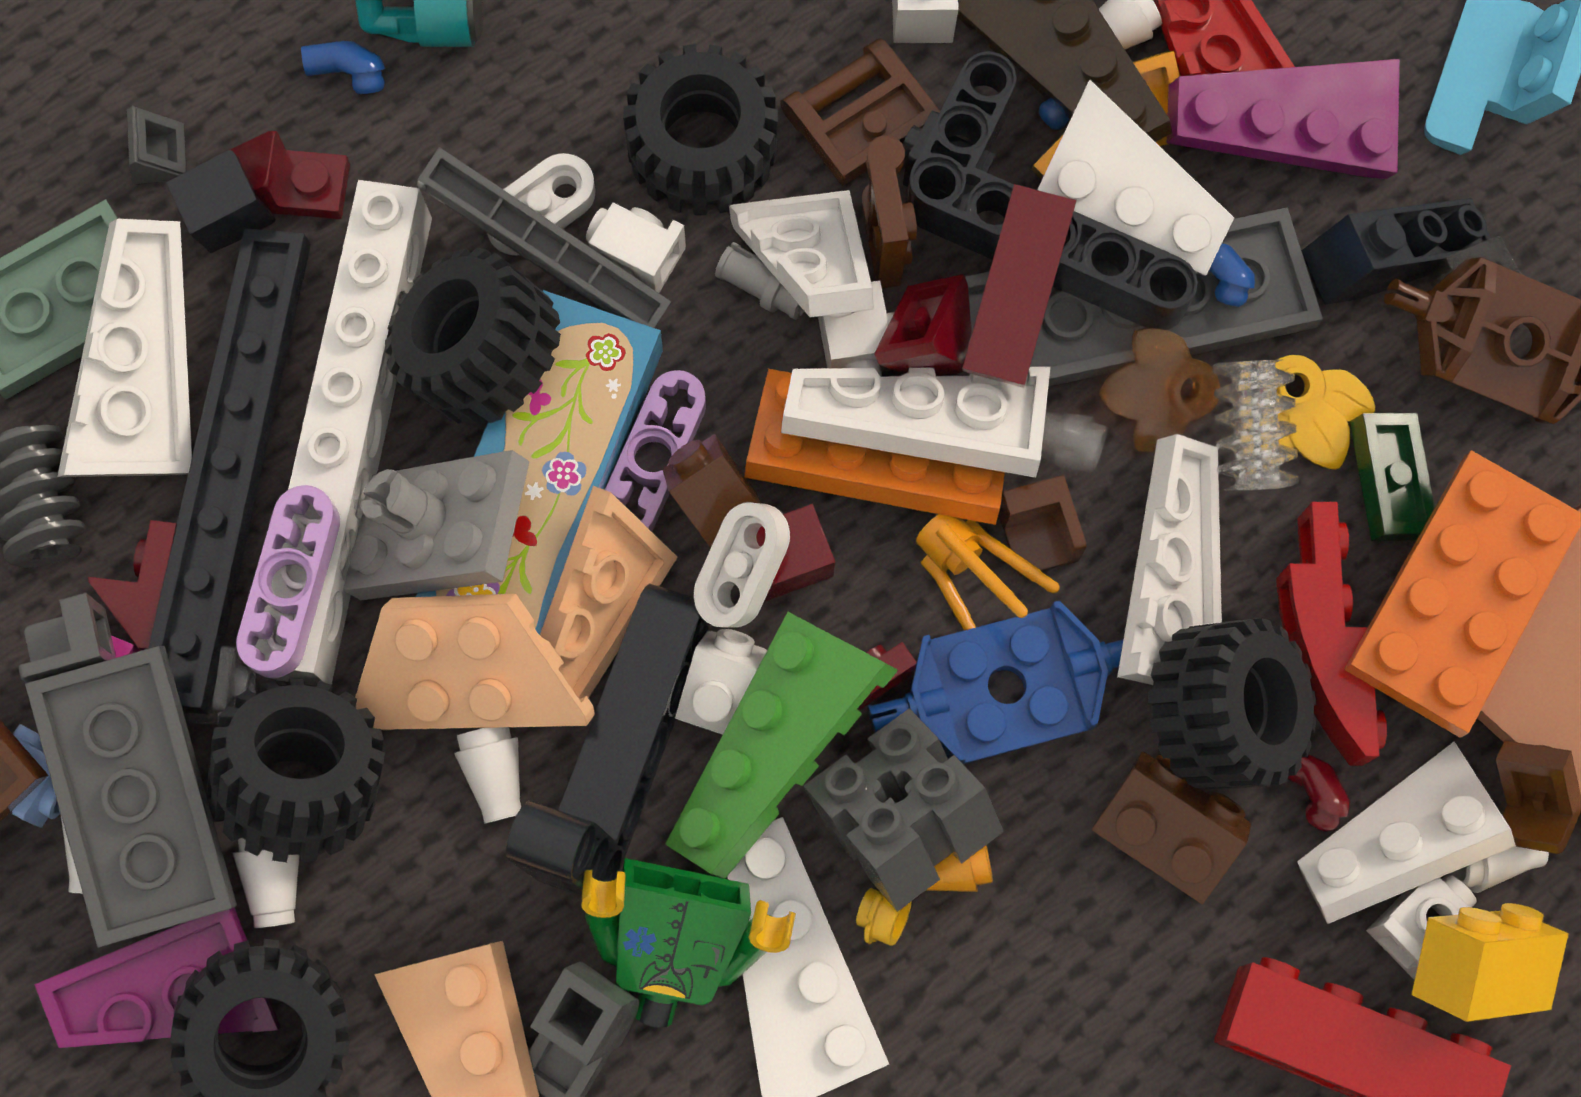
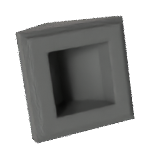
M134 106L128 108L129 167L133 184L169 181L185 173L184 123Z

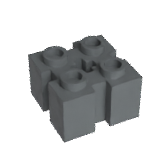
M910 708L868 738L873 751L859 762L853 763L847 755H844L804 785L824 826L853 861L857 858L859 859L867 877L897 912L940 880L934 868L939 862L953 854L962 864L1004 832L986 788L955 755L947 759L938 737Z

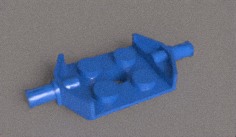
M1061 601L1053 602L1052 606L1048 609L1029 613L1024 618L1014 617L931 639L930 635L923 636L910 692L905 693L903 698L867 706L870 720L872 719L873 731L876 733L910 708L938 737L946 756L951 758L955 755L962 764L1093 730L1099 721L1107 676L1112 673V669L1119 667L1124 639L1107 644L1104 641L1099 642ZM1001 670L1015 673L1023 683V697L1012 704L998 702L989 692V677Z

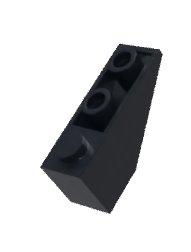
M1466 198L1348 214L1301 251L1324 304L1328 305L1363 299L1386 291L1394 279L1408 283L1460 265L1466 258L1483 257L1494 253L1497 249L1487 231V223L1484 216L1476 208L1473 199Z

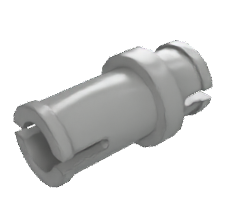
M735 242L731 243V247L728 246L716 267L715 276L718 279L725 280L759 298L760 307L772 313L779 309L794 320H797L799 315L801 316L804 313L801 306L758 256L741 248V245Z

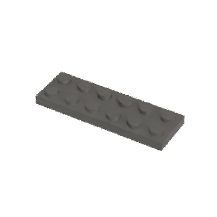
M1288 207L1235 218L1222 242L1231 246L1255 274V288H1249L1248 299L1244 305L1235 307L1217 301L1215 289L1219 279L1211 272H1208L1206 276L1196 273L1198 280L1196 294L1184 317L1176 326L1169 330L1156 331L1145 328L1052 287L1030 367H1050L1049 386L1317 328L1323 317ZM1100 260L1092 263L1095 269L1103 275L1114 276L1120 274L1117 267L1111 262ZM989 272L965 277L969 290L972 333ZM1157 285L1150 287L1153 294L1160 300L1167 302L1177 300L1174 292L1165 286ZM962 372L953 374V376H970V373Z

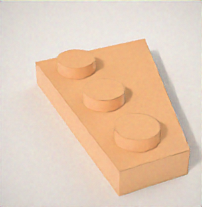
M596 486L592 487L540 633L542 638L550 642L564 662L559 671L579 699L585 696L590 697L618 653L637 601L645 586L649 583L660 586L678 558L611 492Z

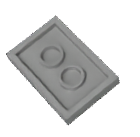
M509 450L397 471L386 469L372 475V479L363 492L366 495L365 499L361 500L362 518L354 547L350 553V564L343 591L359 600H368L503 582L530 461L515 451Z

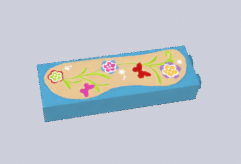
M545 290L543 292L553 301L552 308L558 312L560 324L555 329L561 334L559 346L551 354L555 358L550 371H545L539 381L542 384L534 394L530 392L523 399L524 404L514 412L508 409L501 420L493 423L488 422L474 455L476 457L513 450L530 461L503 582L421 592L416 595V597L517 594L534 619V627L539 635L592 487L596 486L605 490L631 433L663 352L661 330Z

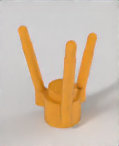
M938 514L923 527L916 538V543L927 554L921 561V565L935 579L964 631L976 628L947 573L948 569L954 575H958L969 568L1017 617L1024 618L1028 613L1026 606L979 558L983 550L979 545L1048 592L1055 594L1060 589L1056 581L988 534L977 521H965L961 518Z

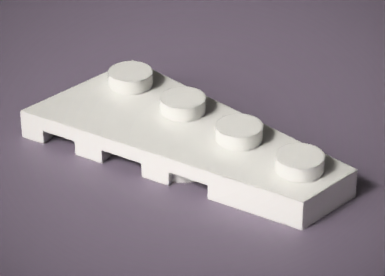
M115 219L109 223L57 477L187 475L192 460L180 222Z
M1179 434L1157 439L1117 676L1153 685L1154 682L1151 678L1153 664L1161 662L1159 651L1165 642L1172 641V634L1180 629H1187L1189 626L1222 622L1218 448Z

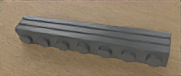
M440 147L417 179L418 188L606 312L655 328L671 303L670 300Z

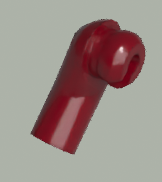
M1308 754V757L1301 758L1302 768L1296 775L1288 776L1287 780L1304 787L1312 801L1306 808V820L1308 823L1322 831H1333L1338 827L1340 818L1347 817L1350 799L1333 767L1329 763Z

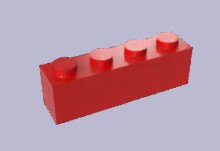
M1262 957L1259 965L1252 962L1238 968L1214 1043L1349 1097H1502L1511 1065L1491 1058L1492 1047L1480 1040L1457 1033L1451 1034L1450 1041L1426 1032L1428 1021L1417 1015L1396 1008H1388L1386 1015L1361 1006L1364 999L1362 994L1334 983L1325 982L1321 990L1298 981L1300 970L1275 959Z

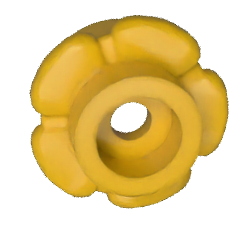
M873 888L868 889L861 901L856 918V924L865 928V942L872 944V942H877L878 940L890 946L895 945L908 920L912 901L897 912L880 891Z

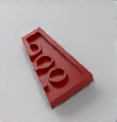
M1153 0L1162 19L1161 28L1169 51H1174L1180 76L1295 67L1252 0Z

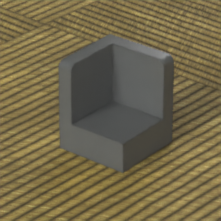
M87 593L59 600L63 616L27 626L24 634L30 662L18 666L21 680L29 683L116 658L106 609Z

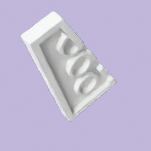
M1030 367L1024 388L970 374V376H936L934 368H909L908 373L902 376L880 377L875 368L793 369L783 413L781 433L1036 478L1041 461L1050 367Z
M778 818L769 825L727 878L749 884L750 920L753 918L755 906L759 900L769 903L767 912L769 916L781 918L787 916L789 911L796 913L789 948L778 953L766 952L743 973L761 1096L817 1097L889 1065V1062L784 818Z

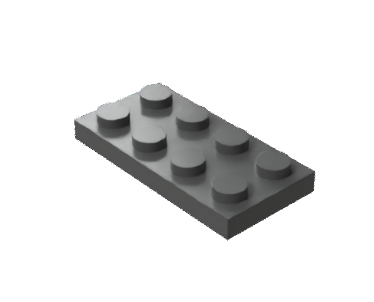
M165 646L153 647L26 683L27 694L97 947L205 917L237 906Z

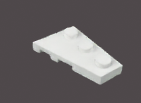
M1453 742L1297 862L1307 886L1327 924L1516 845L1511 828L1456 743Z

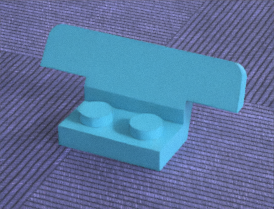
M1466 0L1424 125L1426 138L1434 145L1462 155L1472 150L1485 110L1524 124H1529L1570 105L1581 74V0H1565L1559 4L1551 5L1545 11L1530 2L1522 0Z

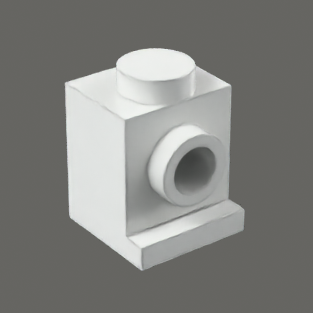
M612 203L608 210L600 208L597 211L586 233V241H588L590 248L658 293L686 248L683 224L673 220L669 228L665 229L662 222L648 211L633 207L629 211L615 203Z
M1447 874L1442 879L1437 878L1403 892L1366 931L1415 979L1427 926L1426 914L1428 909L1432 907L1440 916L1458 915L1460 908H1472L1477 903V900L1472 891L1462 881Z

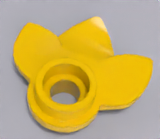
M1301 355L1281 357L1271 363L1263 375L1261 390L1265 402L1253 419V439L1259 452L1267 462H1274L1295 448L1313 464L1332 470L1339 469L1347 456L1350 446V428L1347 422L1363 413H1374L1375 404L1373 397L1366 386L1348 371H1321L1320 367L1313 360ZM1291 374L1300 376L1304 381V391L1297 398L1289 395L1285 388L1286 379Z

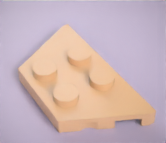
M517 594L391 598L381 609L355 696L357 698L355 708L357 710L368 708L375 717L373 728L381 730L587 726L595 715L593 704L588 697L585 696L579 699L559 671L564 662L550 642L537 633L534 627V619Z

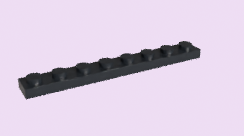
M244 228L148 648L165 646L182 710L186 713L209 715L311 246L304 233Z

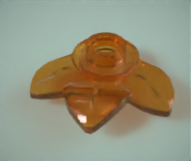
M1142 328L1134 331L1132 335L1135 363L1126 364L1111 373L1103 383L1099 397L1112 412L1128 419L1137 420L1134 428L1135 449L1138 451L1154 452L1157 439L1175 434L1183 435L1189 421L1199 419L1210 413L1219 401L1221 387L1215 370L1208 363L1192 358L1189 348L1182 337L1168 330ZM1188 378H1191L1193 381L1192 393L1189 397L1182 399L1180 396L1181 387Z

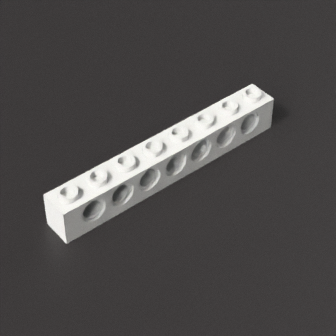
M358 180L288 488L289 490L296 486L308 485L322 490L339 512L340 527L304 656L297 668L291 673L278 678L266 677L267 679L289 682V678L304 679V684L317 686L318 681L332 684L351 596L343 591L350 564V553L354 547L362 518L361 500L365 499L366 494L363 492L372 479V475L377 474L397 383L396 376L390 372L387 365L390 356L385 353V340L391 335V331L387 328L391 316L395 315L400 307L397 303L403 293L410 291L414 285L413 281L420 275L432 221L419 188ZM309 504L305 514L295 513L292 517V520L301 529L297 548L292 547L288 543H284L282 548L297 549L309 557L313 556L314 551H309L302 543L307 525L309 523L319 524L322 519L312 504ZM294 564L280 568L272 579L271 585L274 595L280 598H291L299 594L307 580L305 569ZM269 605L265 607L264 612H269L276 619L273 633L269 639H258L256 643V648L265 655V661H268L272 651H284L286 647V642L277 635L281 615L291 621L296 617V614H284Z

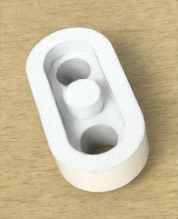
M564 153L546 158L503 189L562 229L583 215L591 207L596 192L593 173L589 165L575 155ZM562 184H570L576 188L575 193L568 198H561L554 194L556 188ZM487 233L490 242L499 251L509 255H519Z
M747 502L735 506L725 516L694 587L696 609L707 623L716 627H741L750 623L758 615L790 542L788 522L777 508L768 504ZM763 526L766 537L763 546L760 547L756 536L759 528ZM735 584L740 591V598L736 605L732 603L730 597L731 590Z

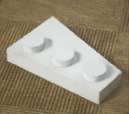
M1089 80L1037 190L1076 200L1074 211L1174 254L1188 262L1196 273L1206 276L1234 217L1104 92Z
M849 190L729 205L730 219L734 230L809 317L825 315L844 317L857 311L874 309L871 280Z

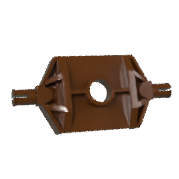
M1482 257L1466 258L1432 290L1427 292L1408 285L1399 279H1394L1386 290L1394 293H1385L1384 303L1415 315L1417 319L1421 375L1443 379L1535 417L1536 422L1544 424L1557 423L1581 401V299ZM1523 324L1531 332L1532 346L1528 354L1519 359L1511 350L1510 336L1517 326Z

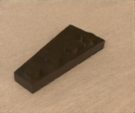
M961 0L958 2L957 17L970 30L974 28L988 41L989 47L995 53L1003 55L1027 76L1028 82L1043 96L1047 94L1064 109L1066 117L1070 120L1089 80H1091L1155 142L1173 133L1169 117L1093 0Z

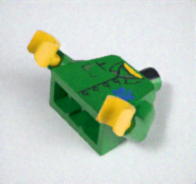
M628 858L624 859L622 871H617V878L612 881H598L592 877L593 870L584 871L581 905L585 911L586 922L602 960L610 965L617 966L616 985L623 990L639 993L637 998L639 1000V1008L635 1018L645 1025L658 1028L672 1025L678 1001L698 1005L709 1004L718 986L731 985L766 952L778 953L789 948L796 913L789 911L787 916L781 918L769 916L767 914L769 903L759 900L756 903L753 918L750 920L751 902L748 883Z

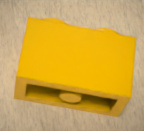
M1512 903L1502 904L1501 911L1489 912L1478 908L1462 907L1459 909L1458 915L1428 917L1411 995L1466 1022L1551 1010L1569 933L1543 923L1544 915L1538 910Z

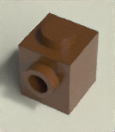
M715 434L703 442L693 440L683 445L670 457L669 465L662 469L668 491L710 548L725 516L731 509L747 502L761 504L757 492L748 479L744 478L745 475Z

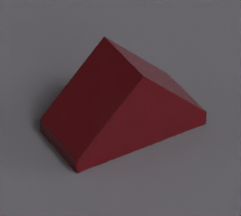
M964 274L907 286L874 353L879 365L901 374L908 373L909 368H934L936 376L963 372L962 368L972 336L969 290Z

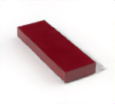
M1014 184L962 368L963 372L1022 388L1025 387L1076 200Z

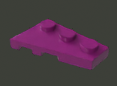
M234 907L181 923L34 984L58 1047L67 1048L170 1038L178 996H182L186 981L196 969L200 972L206 967L207 958L219 950L223 956L233 952L234 944L247 941V938ZM255 998L238 1004L221 1020L218 1034L280 1029L281 1027L271 999Z

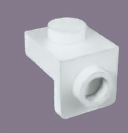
M720 629L717 632L707 631L695 648L675 719L723 735L767 650L754 645L755 641L753 638L739 631L731 629Z

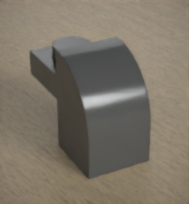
M581 961L564 968L530 1026L539 1033L529 1050L538 1092L545 1097H585L611 1052L621 1046L639 1008V1000Z

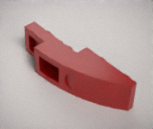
M1311 502L1298 517L1300 564L1290 563L1276 578L1282 626L1288 632L1289 642L1296 641L1301 649L1303 663L1308 664L1312 676L1310 683L1312 691H1315L1316 705H1314L1315 716L1350 766H1364L1379 757V749L1384 748L1387 737V723L1384 712L1376 710L1375 688L1344 670L1368 628L1345 627V622L1350 621L1353 610L1352 590L1349 584H1343L1341 566V560L1346 559L1349 549L1348 527L1345 522H1339L1338 502Z

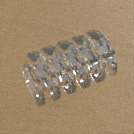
M1283 359L1226 362L1213 365V372L1215 374L1232 379V383L1214 390L1215 399L1233 404L1232 409L1215 416L1216 424L1234 429V434L1216 441L1217 449L1235 454V459L1217 466L1218 474L1236 479L1235 485L1223 490L1288 488L1299 483L1298 474L1280 469V465L1298 457L1297 449L1279 444L1280 439L1297 432V424L1278 418V414L1296 406V399L1277 393V388L1295 381L1294 373L1276 368V363Z

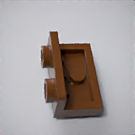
M1141 752L1134 762L1131 771L1094 823L1092 831L1203 905L1246 846L1251 823L1244 818L1246 816L1244 810L1229 797L1218 792H1213L1209 795L1200 788L1188 785L1186 777L1178 778L1170 769L1169 758H1163L1162 755H1157L1156 758H1153L1149 754Z

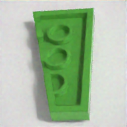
M787 612L665 845L710 874L726 878L779 815L777 809L779 802L795 784L804 785L819 767L814 761L838 732L843 735L848 732L862 715L857 708L877 685L884 688L897 673L898 669Z

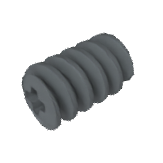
M21 426L0 433V517H2L0 519V537L7 541L3 546V557L10 565L20 568L41 567L79 556L83 550L78 545L69 544L68 540L84 533V523L80 520L63 519V516L79 509V499L74 496H58V493L66 491L74 485V477H57L58 472H53V470L58 469L60 466L63 449H48V447L63 440L64 432L59 426Z

